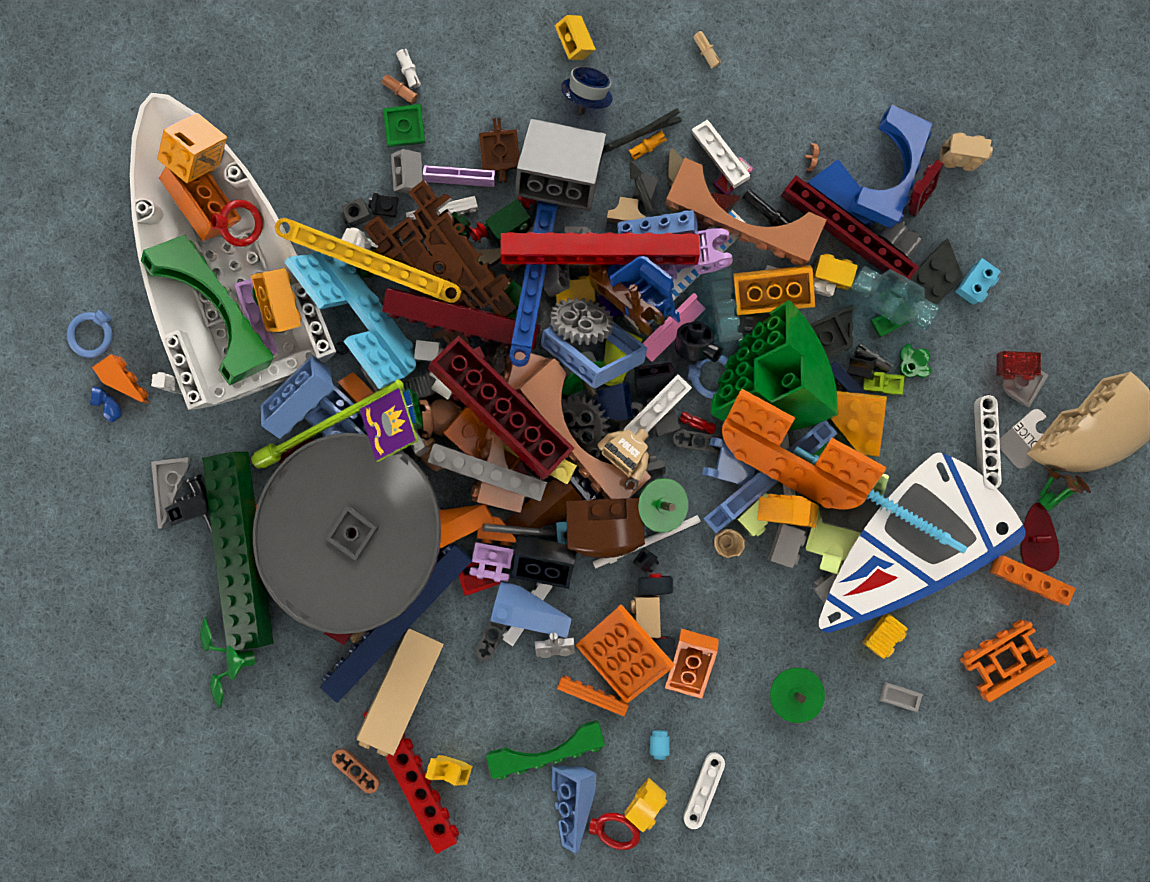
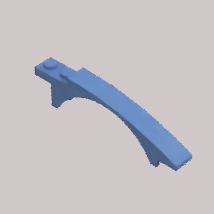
M825 420L817 424L789 447L787 451L793 453L796 446L812 455L838 433ZM760 471L703 519L716 534L779 481Z

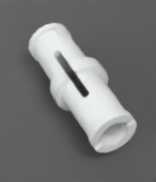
M399 50L396 55L402 67L401 72L405 75L409 88L419 87L421 84L416 75L415 64H412L408 50Z

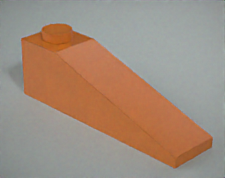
M480 504L439 510L441 519L439 549L482 528L483 523L490 524L494 522L487 505Z

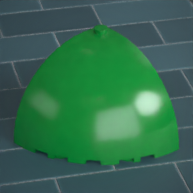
M790 300L772 310L769 318L763 323L759 321L752 334L749 335L747 333L738 344L740 346L735 356L731 355L724 366L726 371L718 379L717 383L720 385L718 392L713 394L711 414L725 421L739 392L743 389L795 417L788 431L810 427L838 415L836 384L826 352L812 326Z

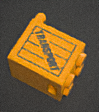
M196 113L163 130L157 159L183 181L189 183L220 166L227 136Z

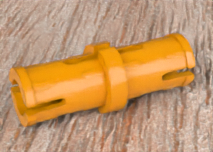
M660 130L648 139L644 138L637 146L629 149L628 151L633 160L635 161L647 152L651 153L655 147L666 142L667 139L664 137V133Z

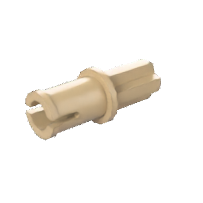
M702 31L697 32L693 37L702 51L700 54L704 55L711 69L718 66L721 60L715 53L714 46L709 44Z

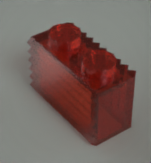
M1002 351L996 355V375L1003 376V380H1015V377H1022L1023 381H1033L1035 377L1041 376V352Z

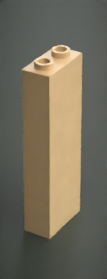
M409 628L405 631L356 737L360 741L358 745L367 749L370 746L378 749L377 753L388 757L389 754L394 756L444 644Z

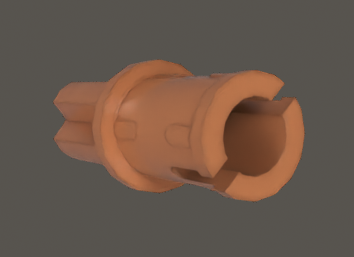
M388 74L383 77L382 84L395 92L396 96H401L410 104L415 102L418 94L406 87L404 82L400 83Z

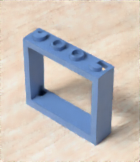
M614 323L611 335L608 336L607 340L623 351L626 356L599 368L563 339L564 335L558 336V331H553V326L543 330L540 346L594 389L643 364L647 352L645 345Z

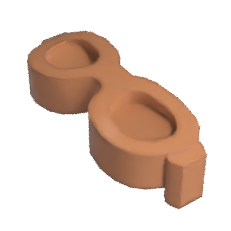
M810 144L812 146V156L805 155L806 159H811L810 167L806 170L807 172H812L817 164L819 146L817 144Z

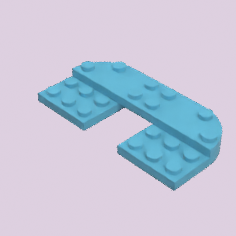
M314 251L312 254L288 257L284 261L319 309L349 303L369 331L348 336L344 343L379 389L394 383L396 379L402 381L415 369L416 359H414L415 353L412 342L405 337L393 319L387 316L388 313L382 312L383 306L379 302V298L372 293L356 272L355 266Z

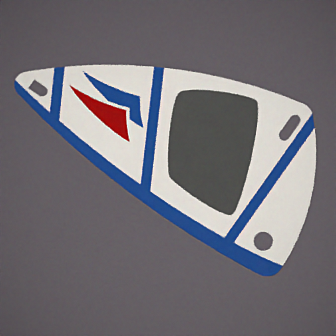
M944 453L933 454L888 497L889 501L893 500L894 504L898 503L899 507L903 506V509H908L909 513L913 512V515H918V518L922 517L923 521L927 520L928 524L932 523V527L937 526V530L942 529V532L949 533L951 538L967 547L966 552L963 554L948 544L943 545L939 542V539L935 540L934 536L930 537L929 533L925 534L924 530L920 531L919 527L915 528L914 524L910 525V522H905V519L901 520L900 516L896 517V513L891 514V510L886 511V507L882 509L880 507L858 537L838 572L839 575H837L819 618L818 624L820 629L829 633L876 618L931 595L975 572L1023 541L1025 538V528L1018 515L998 489H988L984 485L983 476L976 470ZM937 463H943L949 475L948 482L942 480L937 469ZM985 478L987 484L993 487L994 485ZM999 522L1007 523L1009 527L1007 534L999 535L997 533L996 526ZM840 612L841 618L830 624L827 616Z

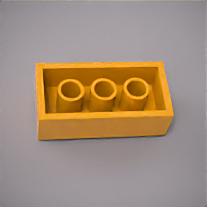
M811 265L733 274L737 315L771 312L788 300L798 309L815 307L813 268Z

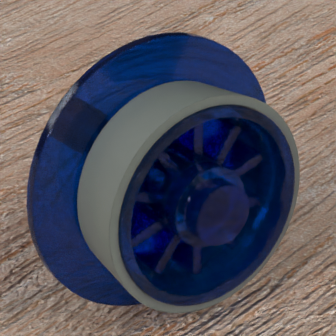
M576 67L572 69L570 79L563 81L561 85V91L564 96L580 105L578 108L579 114H585L586 107L593 109L606 108L611 105L613 100L609 92L612 84L611 79L603 72L594 68Z

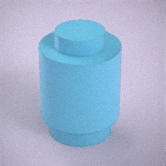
M652 730V735H650V755H653L654 759L664 760L666 756H669L670 736H668V731Z

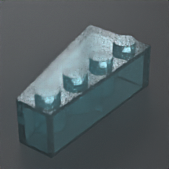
M725 267L718 271L705 273V276H702L703 287H707L705 303L706 306L710 307L708 323L709 325L712 324L715 333L714 343L720 347L738 345L743 340V335L738 333L740 320L734 314L737 304L735 297H731L734 289L730 268Z

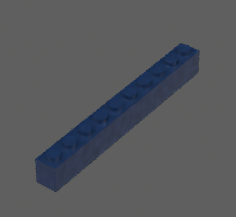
M454 543L452 546L448 544L441 552L443 556L436 561L432 575L425 588L404 612L388 623L372 631H366L361 636L363 640L359 644L354 643L348 650L350 654L346 658L341 657L334 665L336 667L332 673L328 671L321 680L323 682L320 688L336 703L342 699L472 562V557L457 543Z

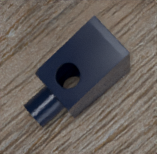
M620 383L596 391L598 395L595 397L594 405L601 404L599 410H606L603 417H609L612 420L634 419L630 383Z

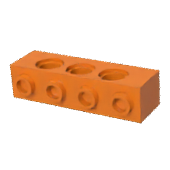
M1000 555L994 559L989 573L1061 605L1069 606L1076 590L1073 586L1006 556Z

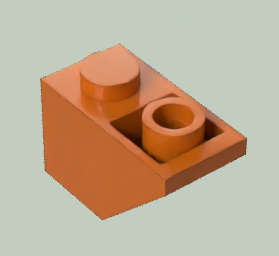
M492 516L494 522L490 524L506 525L500 517ZM482 528L477 532V538H480L483 543L492 544L493 540L500 541V545L512 546V542L516 543L517 540L510 533L482 531Z

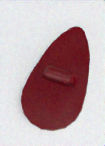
M1034 503L1029 509L1024 522L1025 538L1021 542V556L1026 566L1043 572L1050 570L1056 565L1059 560L1060 550L1051 517L1042 504Z

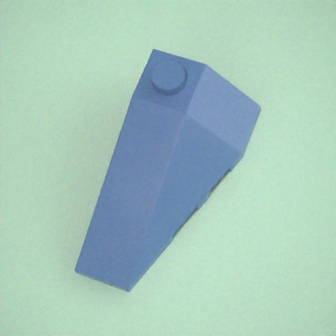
M501 581L490 621L546 634L553 632L554 635L555 632L558 636L567 638L572 618L528 592L523 587Z
M554 765L552 766V790L557 791L559 801L555 802V808L559 809L562 819L558 822L561 843L563 847L576 854L579 852L595 795L596 773L581 766Z

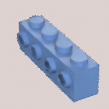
M694 210L618 222V234L628 232L634 234L648 232L653 234H698V224Z

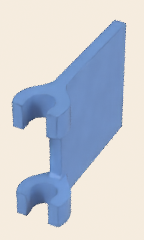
M711 437L709 445L720 447L721 449L716 469L703 467L702 475L739 485L746 484L754 477L755 468L736 459L723 439Z

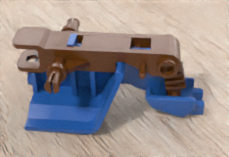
M639 256L628 264H593L590 266L588 274L592 287L633 320L640 333L650 336L652 331L648 322L654 320L662 326L665 324L663 317L666 315L672 317L676 322H680L679 312L675 310V302L672 297V289L674 288L673 278L647 257Z

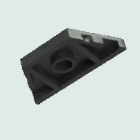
M948 239L943 241L917 269L911 279L899 289L901 295L937 305L963 278Z
M853 305L810 324L828 358L853 346Z
M870 498L852 509L825 508L818 503L824 524L862 533L881 507V504L876 505V501L871 502Z

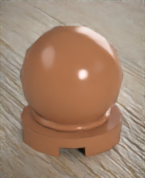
M446 398L435 400L432 404H428L427 400H418L421 406L424 432L420 433L421 438H430L432 432L438 436H445L442 432L462 411L458 403Z

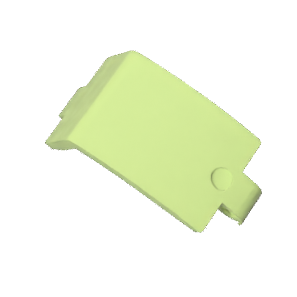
M883 474L873 487L874 492L878 491L879 495H884L889 479L888 475ZM818 508L816 528H811L806 550L823 555L820 569L839 575L838 572L842 563L861 533L824 524L820 508Z

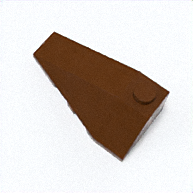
M555 478L546 485L541 501L531 498L522 506L521 513L515 512L504 523L508 526L542 528L566 519V501L584 499L570 482L566 484ZM513 534V535H514L515 537H519L521 534Z

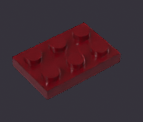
M936 160L933 165H928L923 173L925 175L921 181L917 180L912 188L913 193L910 196L912 199L908 205L910 206L909 213L914 217L937 187L944 164L939 160Z

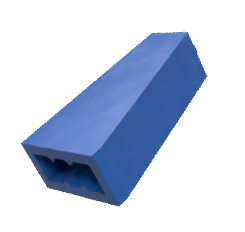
M839 159L808 181L807 184L862 225L870 227L875 223L873 220L850 211L855 193L861 188Z

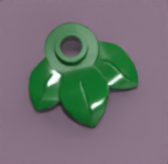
M906 344L901 349L900 358L902 362L899 370L902 375L908 378L914 376L925 378L931 374L932 369L927 365L930 360V353L927 349L922 348L915 351L910 344Z

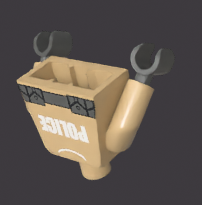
M642 428L635 434L628 429L623 432L608 433L597 444L598 447L591 448L589 453L592 454L597 450L598 455L595 457L596 459L601 458L602 455L605 456L630 478L626 482V486L629 485L630 481L635 483L633 488L635 490L639 485L638 480H641L648 466L649 454L646 452L648 446L644 441L649 435Z

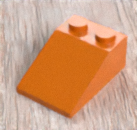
M681 629L675 647L676 652L672 659L675 666L668 673L665 688L702 699L718 652L719 639Z

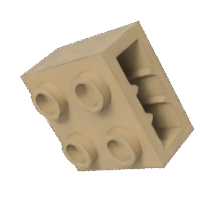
M960 132L952 134L941 145L939 161L944 163V166L947 168H955L957 166L963 167L965 171H974L991 157L993 148L990 147L991 140L979 135L974 137L966 136L965 133Z

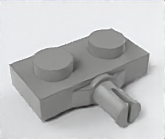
M553 632L549 635L550 639L535 641L537 657L549 658L553 655L568 656L575 653L574 638H558L555 632L554 636Z

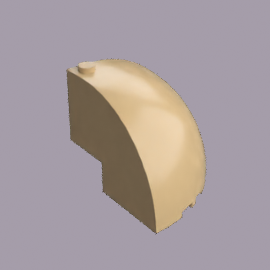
M1132 372L1103 378L1079 408L1062 411L1027 455L1046 467L1071 473L1095 471L1124 460L1150 440V390Z

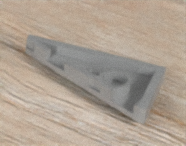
M190 457L151 462L158 529L166 528L169 519L165 508L173 505L174 500L177 499L191 461Z

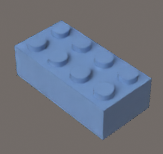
M312 355L260 406L261 426L279 439L288 434L298 421L300 422L305 418L308 411L314 409L324 396H328L331 393L333 383L330 367Z

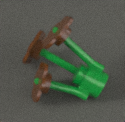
M1045 467L1044 469L1049 471L1047 475L1051 477L1043 490L1038 494L1041 496L1038 501L1047 510L1051 511L1073 493L1079 492L1082 494L1084 490L1087 493H1091V491L1080 476L1075 475L1076 481L1069 475L1064 477L1057 470L1053 471ZM1060 477L1067 479L1066 484L1068 487L1056 496L1052 491L1047 493L1054 479L1058 480Z

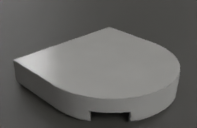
M1026 362L1012 364L1003 373L1002 386L1009 397L1028 408L1037 396L1048 374Z

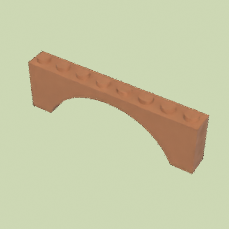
M684 158L664 204L674 212L694 210L696 219L703 221L704 225L725 229L729 232V235L738 236L739 240L746 243H754L761 250H770L777 257H786L798 266L806 265L809 262L827 220L808 212L792 223L776 227H760L741 222L725 212L715 202L706 186L703 166L687 158Z
M509 352L506 357V371H503L501 377L515 390L549 358L531 353L529 362L525 366L517 367L511 363ZM517 352L514 357L520 361L525 358V354ZM488 428L486 432L487 443L486 447H483L481 451V458L484 461L507 468L504 442ZM478 479L476 485H473L471 489L472 500L475 502L521 513L524 495Z
M555 358L547 360L520 384L515 391L574 447V450L567 458L573 464L576 463L580 468L578 470L584 478L590 480V485L594 491L600 492L604 497L603 499L630 498L651 476L645 471L641 480H638V487L633 490L635 483L630 481L629 485L626 486V482L630 478L618 467L594 458L577 444L567 428L561 406L562 387L567 373Z

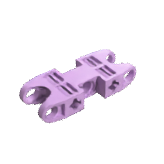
M725 229L698 231L700 246L698 265L657 266L668 273L673 279H677V270L695 267L699 275L728 267L733 262L732 255L716 251V249L730 239L729 232Z

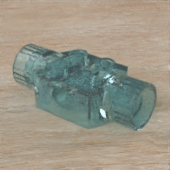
M863 266L850 288L866 298L867 308L898 325L909 321L926 330L935 319L940 308L938 305L925 299L924 287L891 269L881 275Z

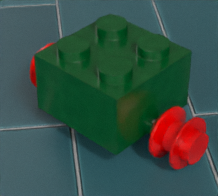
M518 196V199L485 220L486 224L483 225L477 222L475 229L469 227L471 230L469 235L474 242L478 241L481 243L482 237L488 239L489 231L501 247V233H527L531 227V219L525 209L530 210L529 205L531 203L537 205L536 200Z

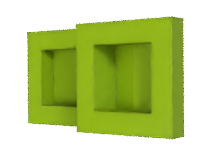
M875 372L873 380L864 378L863 389L868 392L903 396L905 375Z

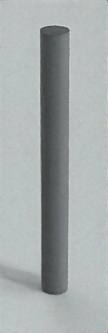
M487 523L482 525V531L554 538L557 536V531L551 529Z

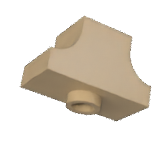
M620 197L618 206L613 210H608L606 222L618 224V222L642 219L646 216L642 215L638 210V199Z

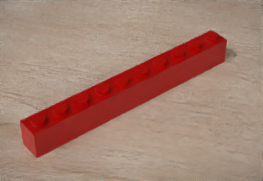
M501 233V264H628L639 256H645L656 265H698L700 257L699 234Z

